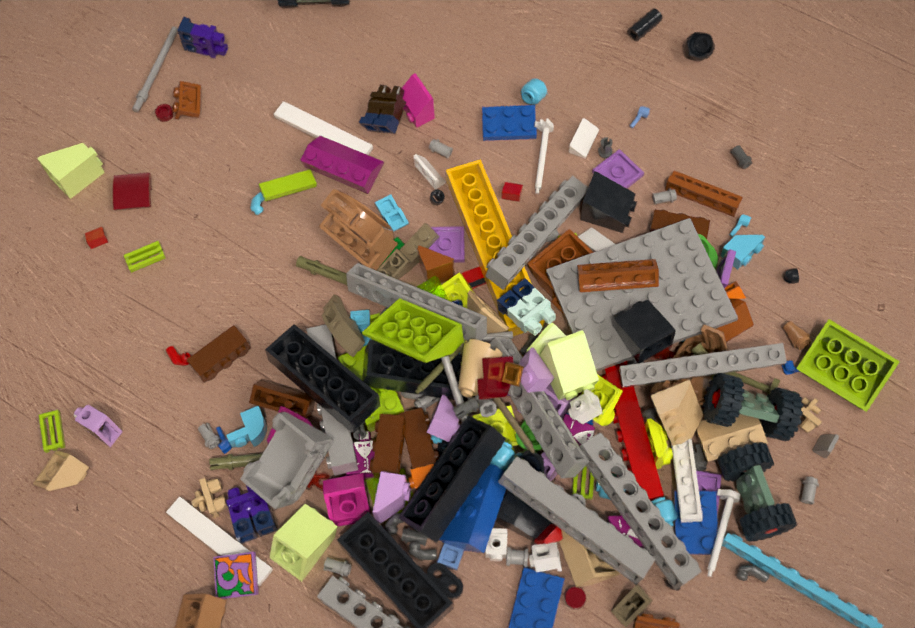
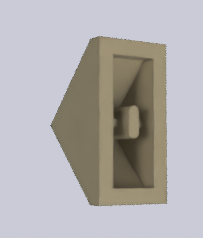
M637 584L611 612L626 628L637 616H640L650 607L653 600Z

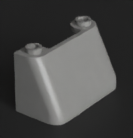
M287 412L275 415L272 420V428L276 430L274 436L259 461L250 462L245 466L244 473L240 479L275 510L294 504L302 496L333 444V439L327 434Z

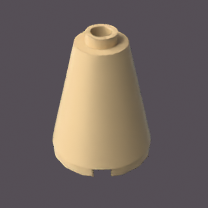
M470 339L469 343L467 340L465 341L458 384L461 395L468 398L477 396V379H484L482 358L502 357V352L498 348L494 351L490 348L491 344L480 340Z

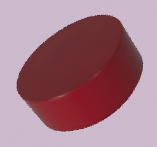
M161 104L155 109V115L159 121L167 122L173 118L174 112H172L170 105Z
M572 587L566 592L565 603L569 608L578 610L585 605L586 594L581 588Z

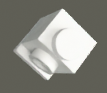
M588 389L584 391L583 395L570 402L571 408L568 409L571 418L576 419L582 424L603 413L598 396Z
M492 529L486 547V558H490L491 561H502V558L507 559V529ZM493 542H500L499 547H494L492 544Z
M557 542L532 545V554L529 555L531 567H535L536 572L553 569L562 571Z

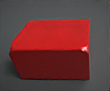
M505 182L502 189V199L520 202L523 185Z
M103 227L85 233L86 242L90 249L108 243Z
M550 524L535 539V543L549 544L561 541L563 539L562 531L555 524Z

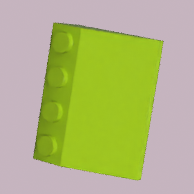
M400 298L362 331V335L424 363L450 355L464 343L462 324Z
M828 319L796 369L867 412L900 361Z

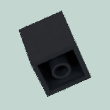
M594 171L583 200L581 221L623 233L625 227L629 228L632 219L629 215L631 211H635L637 201H634L636 193Z
M648 299L644 302H636L631 309L626 312L624 310L620 311L613 318V327L638 364L673 345L676 330Z

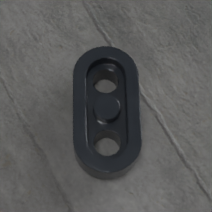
M434 563L428 568V577L450 600L461 597L463 594V584L445 565ZM436 572H440L442 576L440 578H435L434 574ZM455 586L457 590L452 593L449 591V588Z

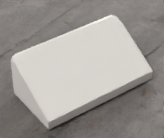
M583 118L570 143L569 153L586 159L599 129Z
M417 154L414 155V166L435 190L446 183L426 158Z

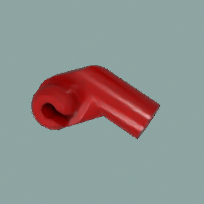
M170 346L165 350L174 365H189L187 359L191 357V354L187 352L186 354H178L174 346Z

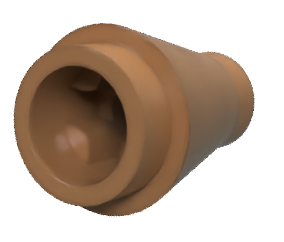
M792 321L784 325L783 329L795 348L802 350L811 343L810 335Z

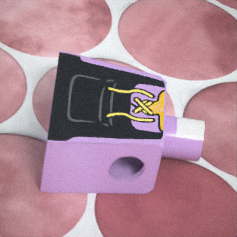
M86 405L84 408L79 407L74 412L75 421L84 430L109 447L113 445L123 432L108 416L90 405Z

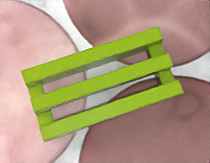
M159 241L124 255L131 273L166 259Z
M55 410L40 414L39 422L44 452L48 453L50 450L55 451L58 450L57 448H65L60 411ZM53 416H55L58 443L56 442ZM47 417L52 445H49L45 422V418Z
M587 466L582 469L581 494L579 495L583 496L584 499L592 500L594 476L590 472L589 495L585 494ZM578 474L573 478L572 495L578 494Z

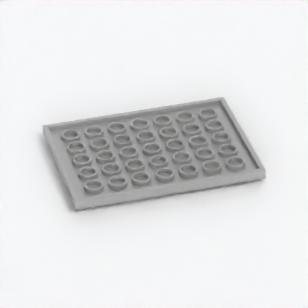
M690 218L546 269L572 334L581 330L585 333L596 372L634 358L613 327V318L620 311L624 310L626 312L631 309L638 301L644 302L648 299L674 327L676 332L673 344L702 334L701 328L704 324L712 328H718L738 320V316ZM656 259L659 269V287L581 293L579 291L577 265Z

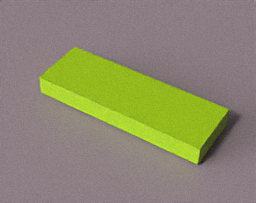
M310 169L259 183V189L264 201L317 187Z

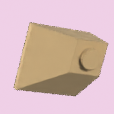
M471 290L468 292L467 309L487 317V334L504 332L509 329L494 309Z
M56 450L33 484L48 491L77 485L86 477V471L89 467L72 455Z

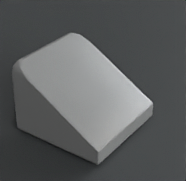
M821 435L813 448V452L823 458H827L838 441L839 435Z

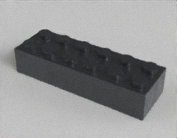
M295 324L265 349L268 361L351 433L381 406L378 393Z
M369 340L364 352L362 381L373 388L417 394L415 391L418 389V385L442 360L438 358L424 363L375 340ZM458 354L451 361L458 384L462 362L461 354ZM445 369L418 395L441 398L443 394L449 400H455ZM462 395L463 401L466 402L468 397Z
M467 416L399 516V519L415 531L437 543L474 486L478 483L486 468L490 465L498 450L502 447L506 438L491 425Z
M369 512L337 539L340 547L414 628H434L454 609L453 602Z

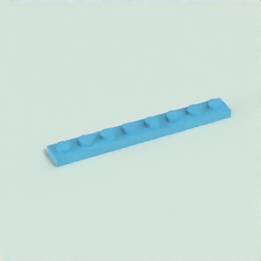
M727 533L722 543L723 547L756 565L858 628L883 627L874 616L863 614L858 611V607L854 604L845 603L838 599L837 594L821 589L817 582L811 579L806 580L799 576L800 573L793 568L784 567L778 559L764 555L758 547L747 545L738 535Z

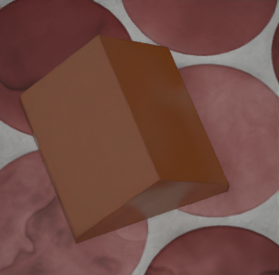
M418 246L419 265L428 287L446 282L455 276L453 258L423 246Z
M729 299L738 316V320L715 328L724 333L726 343L754 326L747 304L743 300Z

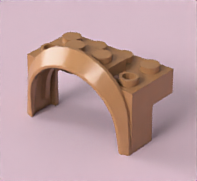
M333 189L321 204L330 213L319 227L364 266L377 271L398 244L394 241L393 228L367 206L339 190ZM356 214H359L357 218L353 221V223L350 225V222L354 219Z
M704 324L701 328L702 335L699 334L686 339L673 359L695 356L691 350L700 343L708 354L728 351L724 333ZM710 375L695 377L690 380L700 406L705 402L704 396L707 394V386L709 387L710 380H713ZM688 379L666 380L665 382L655 383L650 391L651 395L685 382Z

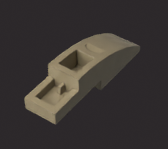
M424 223L400 250L396 249L377 271L399 280L419 263L418 246L429 249L440 236L427 223Z
M333 295L323 307L324 313L321 316L338 343L350 356L354 357L362 349L365 341L356 322L349 318L340 297Z

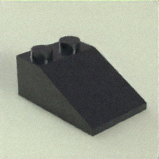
M510 491L507 492L495 520L496 523L533 542L550 524H553Z

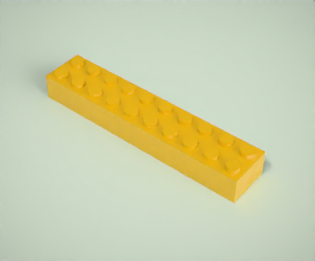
M480 159L446 169V182L497 312L509 327L507 331H512L513 336L523 334L524 332L506 314L503 315L498 310L497 299L509 290L512 291V288L525 278L531 283L525 266L504 290L485 276L488 271L486 266L491 259L494 258L496 260L498 258L497 254L502 247L507 248L509 246L508 242L512 235L482 161ZM542 319L539 323L544 327L545 321Z

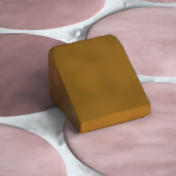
M506 362L502 382L519 387L524 367L516 363Z

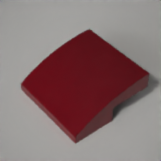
M151 173L114 175L113 210L151 208Z
M513 356L482 358L484 379H477L479 400L507 397L511 384L502 382L506 362L513 363Z

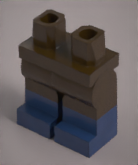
M380 85L377 92L372 91L370 95L372 98L368 102L365 117L361 116L359 124L368 131L395 134L403 107L406 105V101L402 99L404 90L400 86H394L391 93V89L386 85Z

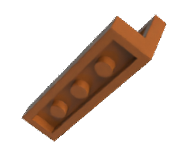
M675 170L669 176L665 188L666 191L669 188L671 190L675 189L678 196L732 217L735 216L743 198Z
M656 259L577 265L580 293L659 287V269Z

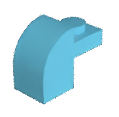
M259 406L240 413L245 427L227 434L228 441L233 448L245 446L249 441L256 447L264 440L267 433V424Z

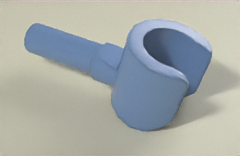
M641 106L638 115L629 126L633 128L641 117L647 119L650 108Z

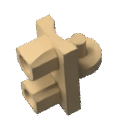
M806 397L801 401L807 408L803 407L801 409L806 419L801 423L800 427L807 433L816 426L819 427L822 423L820 419L810 412L812 410L818 415L821 411L816 406L819 401L816 398L812 402Z
M205 478L200 479L204 496H202L201 491L195 492L196 498L191 501L192 506L199 507L200 511L204 512L206 511L205 505L207 504L209 513L212 514L213 518L219 517L218 512L228 508L224 496L216 499L213 497L214 493L222 491L221 483L218 478L209 481Z

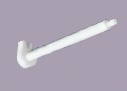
M548 118L546 122L542 119L540 122L535 121L534 126L543 132L535 183L536 194H539L542 185L548 135L553 132L554 124Z
M718 489L717 496H720V499H725L726 504L707 568L709 570L708 577H711L712 572L715 571L733 503L739 502L740 494L733 490Z

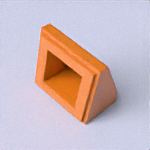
M737 281L726 286L725 291L729 299L746 298Z

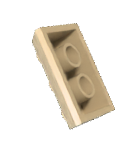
M690 380L651 395L672 446L682 444L691 439L704 414Z
M739 414L738 418L736 417V422L732 423L730 427L708 423L706 420L700 421L696 429L703 455L707 462L718 459L724 453L747 444L751 445L756 442L757 444L760 442L768 444L759 419Z
M561 530L563 539L559 542L576 587L589 586L620 575L617 570Z

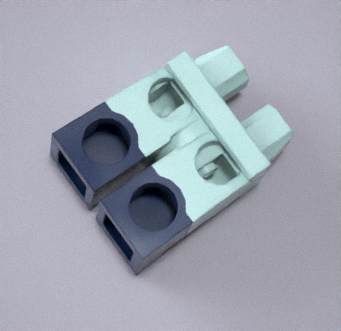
M526 278L515 285L512 291L509 290L497 299L498 310L503 315L506 314L524 333L529 331L533 335H537L542 330V325L539 323L542 319L548 324L556 319V314L551 309L550 301L547 298L545 299Z

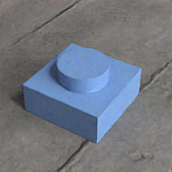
M444 543L437 563L457 571L464 550Z

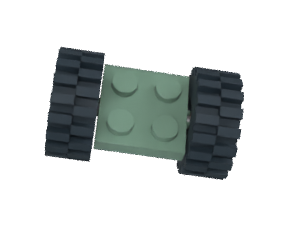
M717 373V375L713 376V380H710V386H707V394L704 396L705 402L703 403L705 408L703 414L705 415L704 419L706 422L730 427L732 423L736 422V417L738 418L739 414L760 419L766 437L789 441L790 437L793 438L795 436L794 432L798 431L799 428L797 426L801 424L800 416H803V411H801L803 408V403H801L802 397H800L799 393L776 387L767 396L761 393L751 394L742 388L744 383L741 382V378L723 373Z
M756 442L751 445L747 444L743 447H737L735 450H730L718 458L724 480L736 481L737 490L744 502V509L748 513L739 520L746 541L755 542L772 538L773 536L786 533L797 526L790 504H775L763 472L774 466V461L766 443L760 442L757 444Z

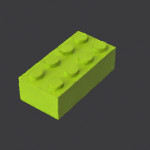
M366 346L362 347L354 357L348 353L338 357L339 362L361 380ZM370 387L379 394L381 406L365 420L368 432L375 431L376 420H379L380 414L399 415V413L404 412L396 391Z

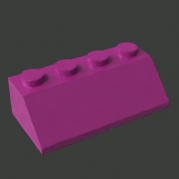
M321 135L307 145L300 159L305 168L366 194H369L384 164L379 159Z

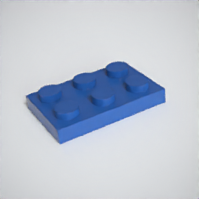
M535 105L482 107L483 141L537 139V130L534 127L536 121Z
M674 491V507L678 518L674 521L676 537L684 543L690 555H711L718 533L716 491H699L702 521L681 523L678 494L677 491Z
M524 568L509 628H553L565 578Z

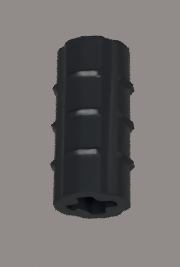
M655 8L651 9L628 29L629 36L634 41H639L662 21V14Z

